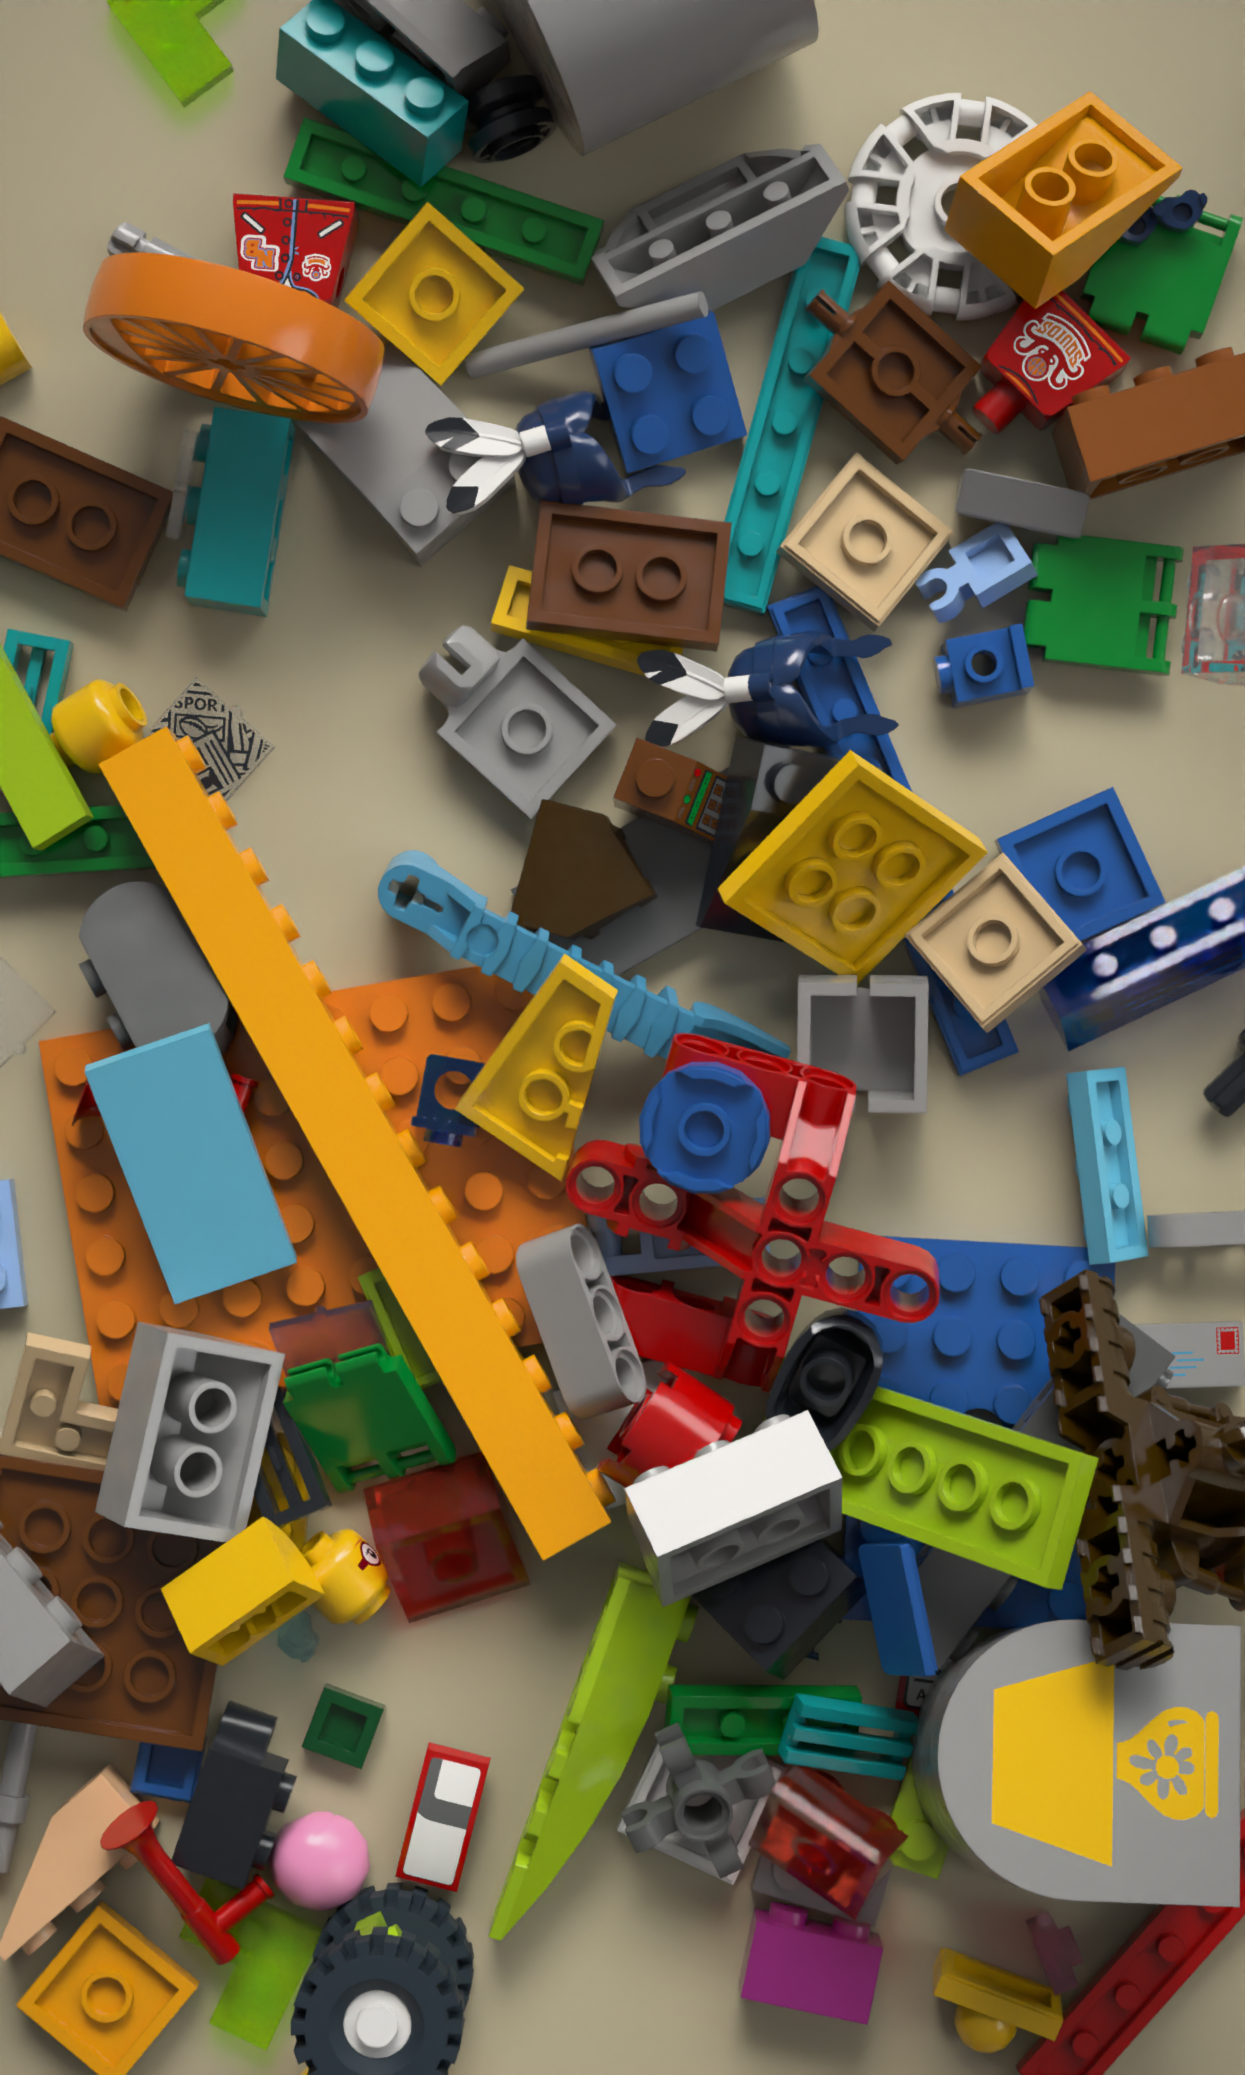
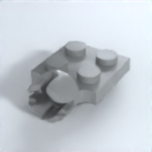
M462 625L448 635L443 641L442 646L467 669L463 675L458 673L435 651L423 663L418 675L421 684L445 706L449 714L445 724L436 734L524 815L532 819L539 811L541 800H549L617 724L523 638L514 648L503 652L495 649L473 628Z

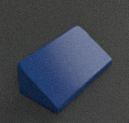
M904 1536L861 1545L858 1553L881 1668L889 1675L920 1677L936 1675L935 1671H938L913 1545Z

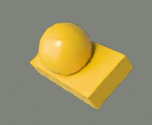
M946 1947L944 1949L940 1948L933 1965V1995L958 2004L954 2023L956 2032L965 2045L975 2052L994 2053L1004 2049L1016 2034L1017 2027L1052 2041L1056 2040L1063 2023L1059 1990Z

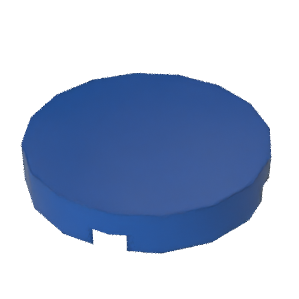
M691 1062L669 1071L650 1090L639 1117L640 1144L646 1158L648 1156L651 1164L657 1169V1173L668 1184L690 1193H721L743 1182L760 1166L771 1139V1113L761 1090L742 1071L719 1062Z

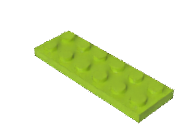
M877 1386L872 1400L853 1429L837 1447L829 1451L842 1476V1514L1037 1585L1062 1590L1099 1458ZM765 1414L762 1423L766 1421Z

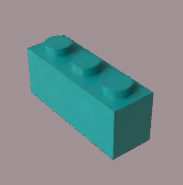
M333 0L310 1L279 28L276 80L420 187L462 151L469 101Z
M214 407L211 425H201L197 442V461L205 463L202 487L192 486L187 506V524L195 525L192 550L182 549L177 569V586L185 588L184 596L192 606L267 617L296 430L290 418Z

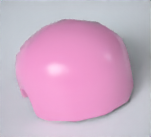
M324 1811L311 1812L292 1822L285 1823L277 1832L269 1858L272 1882L285 1898L294 1905L313 1911L331 1910L350 1901L361 1890L371 1867L367 1841L353 1822L341 1815H334L331 1812Z

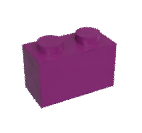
M773 1902L770 1904L769 1910L754 1907L738 1982L740 1998L868 2025L883 1953L880 1936L878 1933L870 1932L871 1925L838 1916L833 1917L832 1924L808 1919L807 1910L786 1903Z

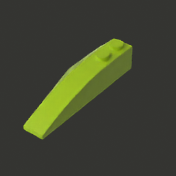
M618 1561L493 1914L488 1935L490 1938L501 1941L547 1889L587 1834L621 1777L649 1717L654 1701L665 1704L667 1701L668 1684H673L677 1672V1667L667 1664L675 1640L687 1643L699 1607L689 1603L691 1595L662 1607L649 1572Z

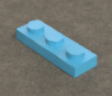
M1125 1067L1066 1073L1068 1086L1067 1104L1072 1118L1076 1151L1075 1169L1080 1183L1084 1216L1083 1234L1087 1242L1089 1265L1148 1257Z

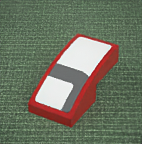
M431 1742L428 1743L395 1877L453 1892L458 1891L491 1760L490 1757Z

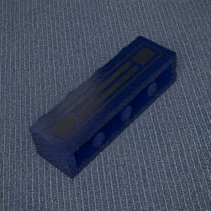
M1245 867L1083 943L1087 951L1039 990L1041 1002L1068 1052L1245 968Z

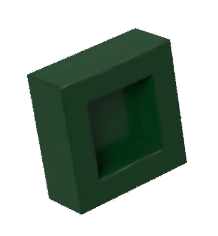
M326 1683L302 1747L362 1769L386 1705Z

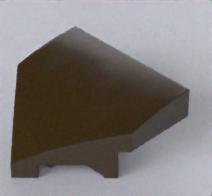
M546 799L541 800L511 912L519 915L518 926L536 931L541 927L549 931V934L571 940H576L580 936L593 939L600 934V929L635 906L643 907L658 896L650 881L644 878L625 842L626 836L623 830L613 825L608 816Z

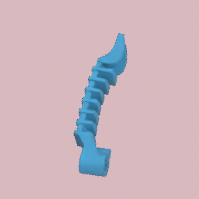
M408 850L397 854L387 865L380 880L378 898L386 913L429 935L450 952L449 956L457 960L462 957L482 968L481 973L490 977L492 974H495L512 983L513 989L521 993L526 990L535 995L565 953L618 990L607 1031L611 1033V1038L622 1042L623 1039L643 1048L644 1054L652 1058L655 1055H659L667 1059L672 1038L675 1034L679 1033L701 1035L786 1059L791 1052L787 1044L723 1009L697 1001L692 1004L690 1010L679 1006L676 989L666 985L656 995L647 991L646 978L636 974L630 981H627L614 974L612 963L603 960L597 966L581 958L582 948L572 944L568 950H565L549 942V931L540 927L534 934L518 926L519 915L509 911L503 918L486 909L487 897L477 893L437 864L434 858L424 852ZM408 875L415 876L420 880L418 888L413 892L412 896L405 895L400 891L402 883L407 879Z

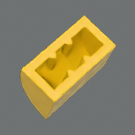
M265 1517L258 1519L161 1588L189 1653L221 1666L230 1662L325 1595L313 1570L299 1549L278 1526Z

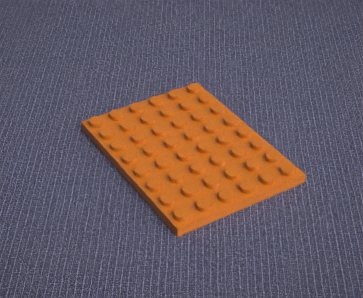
M479 966L333 990L330 995L323 998L335 1021L346 1016L356 1032L364 1049L354 1054L366 1077L377 1072L389 1091L395 1106L386 1110V1113L398 1133L408 1128L418 1143L427 1162L417 1168L429 1190L440 1185L451 1202L458 1219L449 1223L458 1242L463 1246L472 1241L484 1261L490 1275L480 1281L491 1301L495 1302L503 1297L521 1329V1332L512 1336L517 1347L543 1343L518 1274L516 1253L522 1243L566 1227L582 1224L588 1228L585 1212L577 1209L570 1202L566 1192V1179L575 1155L574 1144L562 1181H560L455 1110L463 1094L534 997V994L526 990L523 993L514 990L512 983L495 974H492L490 977L481 973L482 968ZM235 1009L234 1011L238 1017L237 1030L230 1047L222 1058L229 1076H231V1073H235L259 1082L257 1089L254 1088L244 1116L253 1140L256 1141L257 1151L295 1249L297 1263L178 1304H174L103 1118L100 1116L79 1119L72 1126L77 1106L87 1082L84 1072L85 1065L123 1053L122 1047L112 1029L38 1041L88 1342L91 1346V1360L99 1405L119 1408L138 1322L198 1332L284 1353L285 1358L278 1385L286 1387L284 1378L290 1376L288 1375V1369L325 1358L331 1359L335 1365V1363L341 1362L338 1359L339 1354L380 1343L387 1354L392 1356L357 1278L379 1268Z

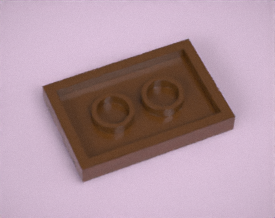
M0 416V557L127 612L178 496L169 489Z
M541 500L526 629L717 652L732 523Z

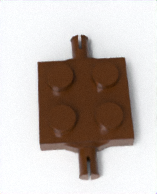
M890 281L883 284L864 307L850 315L828 296L824 289L820 290L804 310L809 312L833 335L829 339L825 354L805 376L803 381L896 465L903 462L924 437L937 430L956 446L963 455H966L976 445L975 443L980 440L982 434L978 433L955 412V409L959 404L963 389L982 366Z

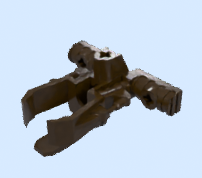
M1085 1269L1041 1296L1039 1304L1045 1323L1043 1331L1045 1342L1047 1343V1354L1050 1360L1048 1362L1050 1376L1053 1378L1054 1390L1052 1391L1054 1404L1057 1407L1059 1416L1057 1420L1059 1436L1081 1449L1083 1453L1099 1458L1075 1541L1077 1556L1080 1558L1082 1569L1080 1577L1083 1597L1087 1606L1085 1607L1086 1618L1091 1629L1092 1637L1090 1638L1092 1655L1095 1657V1663L1107 1667L1115 1665L1116 1669L1121 1670L1140 1667V1670L1166 1663L1175 1653L1174 1646L1169 1641L1168 1635L1171 1631L1169 1617L1174 1610L1177 1588L1185 1586L1206 1595L1219 1594L1227 1597L1235 1610L1240 1612L1245 1610V1417L1234 1416L1231 1409L1223 1402H1218L1209 1408L1190 1404L1183 1397L1168 1394L1159 1385H1155L1133 1397L1128 1387L1130 1384L1129 1371L1133 1366L1136 1355V1343L1133 1334L1127 1328L1119 1326V1308L1116 1300L1113 1298L1116 1292L1115 1285H1113L1112 1279L1106 1276L1099 1277L1098 1273Z

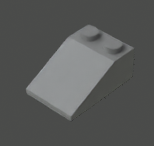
M389 341L384 345L382 371L375 397L367 415L363 419L341 424L297 421L296 424L416 562L422 566L516 484L515 475H513L489 501L475 511L463 515L449 513L446 505L452 486L481 458L441 450L430 442L425 434V429L430 423L447 417L468 418L410 358Z

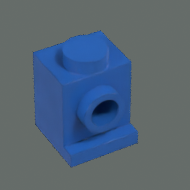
M1022 623L1010 625L1008 628L946 639L941 646L942 656L933 657L940 695L950 693L953 708L1025 695L1034 687ZM978 654L988 655L994 662L993 673L988 676H981L975 673L971 665L972 658Z

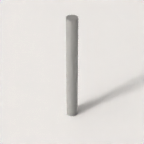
M702 291L471 352L465 358L466 368L471 378L489 375L707 317L708 304Z

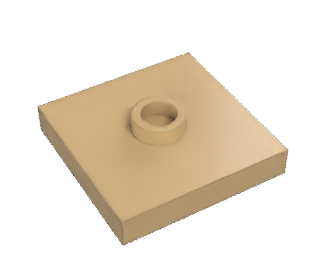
M856 452L779 546L776 553L875 632L955 532Z
M1001 853L905 934L906 938L986 1033L990 1032L1087 951L1081 941L1004 853Z

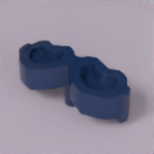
M1190 189L1185 191L1180 197L1164 198L1160 203L1155 204L1153 208L1150 206L1118 240L1125 244L1139 246L1151 236L1156 224L1161 225L1165 230L1185 234L1202 216L1203 209L1207 204L1206 194H1199L1196 190Z

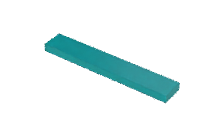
M821 237L805 265L793 270L724 522L732 523L724 606L764 616L780 555L776 551L785 540L824 400L803 379L825 354L829 339L833 335L804 309L818 292L824 289L825 293L848 313L861 266L859 257L851 244Z

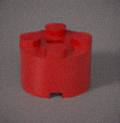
M668 1361L657 1373L658 1376L667 1382L663 1383L661 1381L654 1393L646 1388L645 1397L641 1402L633 1405L607 1447L609 1451L617 1455L616 1459L607 1458L600 1460L597 1470L626 1488L633 1485L638 1476L652 1468L666 1466L671 1469L694 1459L699 1450L713 1442L727 1440L731 1443L743 1422L732 1414L735 1405Z

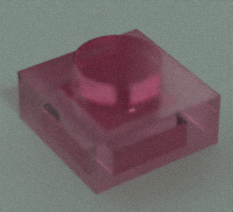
M1049 1911L1025 1920L1045 1976L1054 1995L1056 1996L1079 1987L1072 1967L1082 1964L1083 1960L1070 1927L1066 1926L1058 1929Z

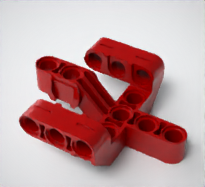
M679 1033L673 1036L662 1078L669 1071L691 1062H719L742 1071L761 1090L771 1113V1137L781 1140L763 1204L735 1187L721 1193H690L670 1185L657 1173V1169L651 1164L648 1156L646 1158L642 1146L639 1144L626 1143V1145L608 1140H593L581 1146L572 1159L566 1179V1192L570 1202L577 1209L590 1215L605 1218L607 1227L620 1236L627 1237L630 1228L669 1239L668 1249L682 1251L692 1246L741 1278L736 1299L724 1296L723 1301L675 1289V1282L662 1279L660 1285L634 1277L610 1275L638 1355L663 1363L670 1361L681 1368L714 1376L713 1378L720 1380L724 1377L740 1384L760 1387L761 1391L770 1393L785 1356L802 1295L904 1323H916L925 1320L935 1311L939 1303V1268L936 1259L929 1251L919 1246L824 1221L837 1178L857 1089L855 1082L839 1073L701 1035ZM592 1166L601 1167L612 1175L614 1182L605 1187H595L583 1178L581 1172ZM796 1178L805 1179L817 1188V1192L810 1198L795 1199L784 1191L783 1185ZM652 1184H664L675 1192L677 1198L666 1204H658L651 1201L645 1195L644 1189ZM778 1239L788 1240L798 1247L799 1253L788 1259H778L766 1250V1246ZM851 1257L859 1261L863 1269L852 1276H841L835 1273L829 1267V1264L837 1258ZM910 1274L922 1278L927 1285L921 1291L911 1294L898 1290L893 1285V1282L900 1276ZM761 1299L770 1300L776 1303L782 1309V1312L772 1317L768 1314L749 1309V1305Z

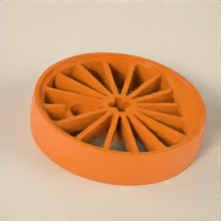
M121 253L105 258L101 262L92 283L83 322L85 336L98 349L118 362L157 381L232 407L312 423L341 424L363 419L367 415L375 397L385 351L382 341L367 326L344 311L309 294L231 267L192 258L157 253Z

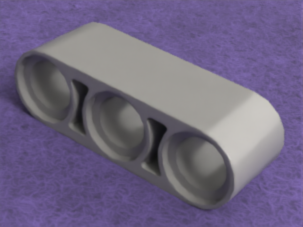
M575 1224L522 1243L516 1253L518 1274L568 1409L575 1417L583 1420L641 1402L646 1393L644 1369L594 1235L584 1225Z

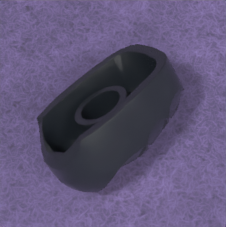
M843 1307L826 1310L814 1318L797 1337L784 1359L768 1397L765 1410L766 1420L783 1414L793 1417L808 1410L828 1450L831 1451L837 1447L858 1422L872 1400L878 1386L883 1367V1340L876 1325L861 1313Z

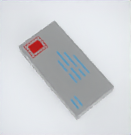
M1243 1322L1134 1324L1176 1356L1168 1367L1174 1375L1166 1388L1245 1386Z

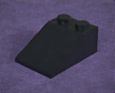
M735 737L696 926L785 942L726 905L717 888L842 759L841 757Z

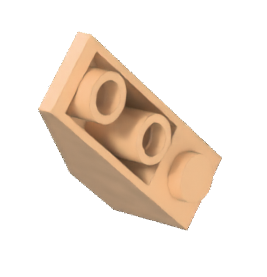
M111 1762L66 1800L51 1817L0 1941V1957L4 1961L20 1947L28 1956L38 1949L58 1930L51 1920L68 1905L78 1913L106 1888V1885L99 1878L116 1863H119L126 1871L138 1861L134 1855L124 1849L118 1848L107 1851L102 1849L100 1845L103 1833L120 1814L130 1807L144 1802L137 1793L130 1792L131 1786ZM157 1816L153 1820V1829H155L160 1821Z

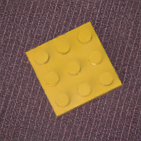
M850 750L717 889L726 905L836 974L857 975L858 985L905 937V934L915 927L988 852L979 837Z

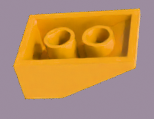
M1089 91L962 174L958 180L944 231L1036 309L1077 281L1180 177L1183 167Z

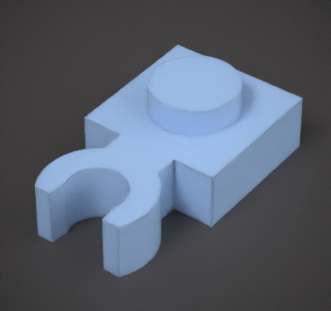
M996 522L949 550L955 565L948 569L935 568L928 570L920 575L915 583L925 600L937 592L946 591L942 598L935 600L929 605L938 622L943 623L955 618L963 609L965 601L975 595L982 608L1038 576L1009 525Z

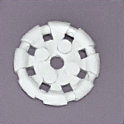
M945 93L930 96L899 109L900 117L887 127L879 124L868 136L852 163L847 179L848 182L853 184L851 201L844 204L845 224L850 244L856 251L861 266L867 264L879 279V282L876 284L878 288L887 281H890L928 317H931L932 311L956 314L955 321L975 320L1001 313L1017 305L1016 297L1019 294L944 231L948 216L942 209L941 199L949 191L956 190L959 177L1030 131L1037 124L1017 108L1003 101L987 96L985 102L961 99V93ZM957 125L980 128V141L956 139ZM916 137L924 143L928 151L912 161L902 146ZM884 186L898 188L895 206L876 203L878 188ZM902 236L905 249L912 255L899 264L887 246ZM938 268L962 271L960 288L936 286Z

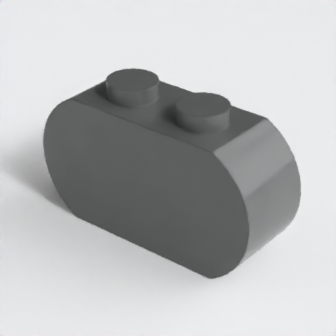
M136 881L117 885L100 895L89 907L82 920L79 939L90 959L80 963L79 966L95 997L98 998L108 993L117 1012L106 1017L123 1051L125 1052L133 1047L137 1048L210 1023L219 1050L223 1056L234 1039L238 1017L169 890L155 883Z

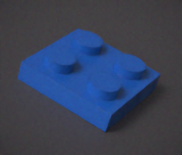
M708 310L707 317L589 348L621 464L627 474L747 436L713 311Z
M1114 787L1108 788L994 841L999 853H1004L1080 941L1166 903Z

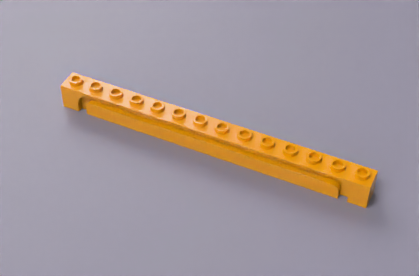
M166 726L99 763L100 769L542 1560L551 1557L611 1523L612 1515L607 1506L616 1502L613 1492L603 1474L597 1468L589 1472L586 1471L575 1451L577 1448L585 1445L579 1431L567 1411L556 1416L543 1393L552 1389L553 1386L535 1354L524 1359L512 1336L521 1332L518 1322L503 1297L495 1302L491 1301L480 1281L490 1275L484 1261L472 1241L463 1246L458 1242L449 1223L458 1219L451 1202L440 1185L429 1190L417 1168L427 1162L423 1152L408 1128L398 1133L386 1113V1110L395 1106L389 1091L377 1072L366 1077L354 1054L364 1049L356 1032L346 1016L335 1021L323 1000L324 997L332 993L328 982L314 959L306 964L302 963L291 943L300 938L301 935L282 903L274 908L269 904L260 886L270 880L253 849L249 847L240 852L231 836L229 829L237 826L238 822L221 792L218 791L209 796L197 774L207 769L189 735L178 740L176 735Z

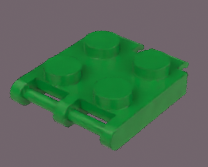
M1160 196L1151 206L1154 207L1155 204L1160 203L1166 197ZM1203 211L1197 223L1223 231L1222 237L1194 227L1185 234L1165 230L1161 225L1156 224L1151 236L1139 246L1125 244L1117 240L1089 270L1080 296L1081 299L1092 302L1087 315L1099 327L1127 336L1130 332L1135 317L1144 320L1145 324L1139 341L1181 355L1189 336L1200 339L1204 333L1241 228L1243 217L1230 214L1229 219Z
M1057 535L1055 545L1035 543L1033 545L1031 562L1038 576L1029 580L1028 590L1050 594L1049 601L1028 600L1026 602L1023 630L1027 648L1043 649L1042 662L1169 676L1171 662L1165 660L1169 620L1176 619L1178 605L1171 603L1176 563L1183 562L1184 548L1081 535L1080 538L1077 537L1076 539ZM1157 561L1163 562L1159 602L1152 601ZM1150 618H1157L1152 658H1146Z
M380 1343L339 1354L338 1359L341 1362L335 1363V1365L331 1359L325 1358L288 1369V1375L290 1376L284 1378L288 1390L283 1404L333 1486L340 1494L353 1491L356 1483L383 1475L393 1480L404 1477L408 1468L437 1461L440 1466H444L456 1461L457 1453L453 1441L401 1354L392 1357L387 1354ZM423 1446H428L429 1450L411 1455H401L402 1452ZM373 1460L378 1462V1464L357 1470H352L351 1466Z

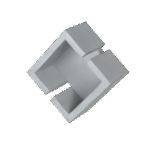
M799 974L797 1062L839 1073L855 1082L856 1090L868 1091V1113H927L928 976L870 975V988H857V975ZM855 1098V1102H854V1106H853V1111H852V1112H855L856 1098Z

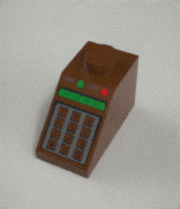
M636 738L613 797L614 806L713 845L727 776L699 761Z

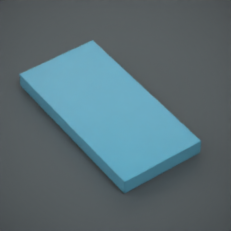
M210 1023L85 1065V1075L174 1304L297 1263L295 1249Z

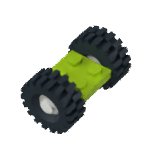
M387 1883L386 1889L375 1891L373 1885L362 1889L359 1897L339 1906L334 1916L328 1918L312 1956L313 1963H311L298 1991L293 2005L295 2006L294 2013L291 2018V2036L295 2035L296 2037L293 2051L298 2065L305 2062L308 2066L307 2075L448 2074V2069L451 2064H455L460 2050L465 2022L464 2011L469 2000L474 1973V1952L472 1942H468L465 1936L467 1930L461 1917H458L456 1920L449 1913L451 1905L440 1897L437 1902L427 1897L428 1890L415 1885L413 1892L401 1890L402 1883Z

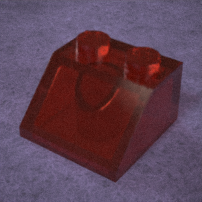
M482 1451L465 1457H458L451 1464L437 1465L363 1489L375 1547L409 1623L531 1585L501 1487Z
M796 1765L778 1780L770 1791L748 1845L849 1917L856 1920L895 1864L909 1836L898 1829L897 1824L888 1814L877 1808H868L846 1793L840 1782L832 1775L820 1770L814 1771L808 1766Z

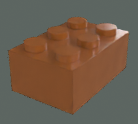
M1232 347L1221 348L1196 358V368L1173 375L1170 366L1160 367L1136 376L1133 379L1135 387L1111 394L1109 386L1104 385L1088 389L1071 398L1073 406L1067 407L1063 411V415L1051 433L1068 488L1088 493L1090 500L1245 453V353L1234 355Z

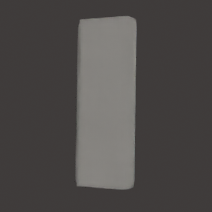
M965 469L957 485L955 512L964 516L1076 539L1081 537L1090 495L1085 492L980 470Z

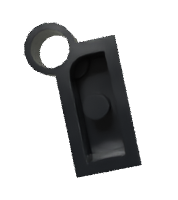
M229 1700L217 1733L209 1747L171 1859L176 1866L240 1889H244L252 1868L265 1871L277 1837V1833L266 1830L272 1811L275 1810L284 1814L297 1776L285 1772L289 1759L267 1752L278 1717Z

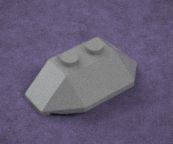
M821 144L805 145L802 150L781 148L743 153L631 209L612 232L605 247L599 248L594 254L592 261L618 306L635 309L702 291L708 304V310L713 311L805 265L849 192L847 181Z

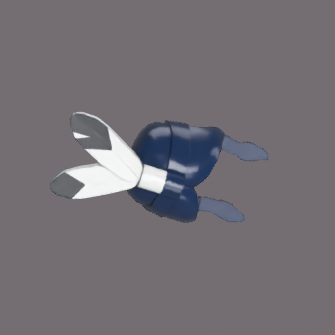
M579 391L559 398L554 397L538 405L534 412L525 415L519 421L515 430L487 422L454 417L434 421L425 429V434L430 442L441 450L481 458L455 482L450 490L446 507L449 513L453 515H463L477 510L489 501L517 471L530 497L539 505L541 500L583 505L586 502H622L643 488L671 485L680 480L685 475L686 470L682 467L656 465L621 479L601 445L592 436L585 433L591 418L609 421L604 402L601 401L597 394L587 391Z
M820 631L777 635L755 643V646L744 649L735 656L727 678L704 665L673 652L661 649L642 652L638 656L637 663L648 679L687 695L664 710L652 721L646 732L645 741L663 748L674 746L704 727L728 705L734 724L746 738L786 747L825 748L854 733L884 735L892 732L899 724L895 720L878 714H864L858 717L845 718L834 724L823 726L812 714L801 694L791 685L797 678L809 653L833 657L856 656L868 658L892 646V642L889 638L880 635H864L855 640L835 639Z

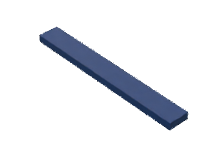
M818 586L768 605L766 608L778 636L805 631H820L835 639L849 640L833 598ZM808 654L795 681L803 699L820 724L823 726L830 725L845 718L858 717L864 714L880 715L856 656L833 657L824 654ZM854 733L842 738L832 746L823 748L826 755L841 758L851 750L873 766L882 768L883 773L912 792L888 733L884 735ZM951 889L950 892L926 916H928L939 905H941L945 900H947L951 895H953V890ZM906 936L902 939L916 975L928 976V1004L958 1076L1019 1052L1006 1018L990 1032L986 1033Z

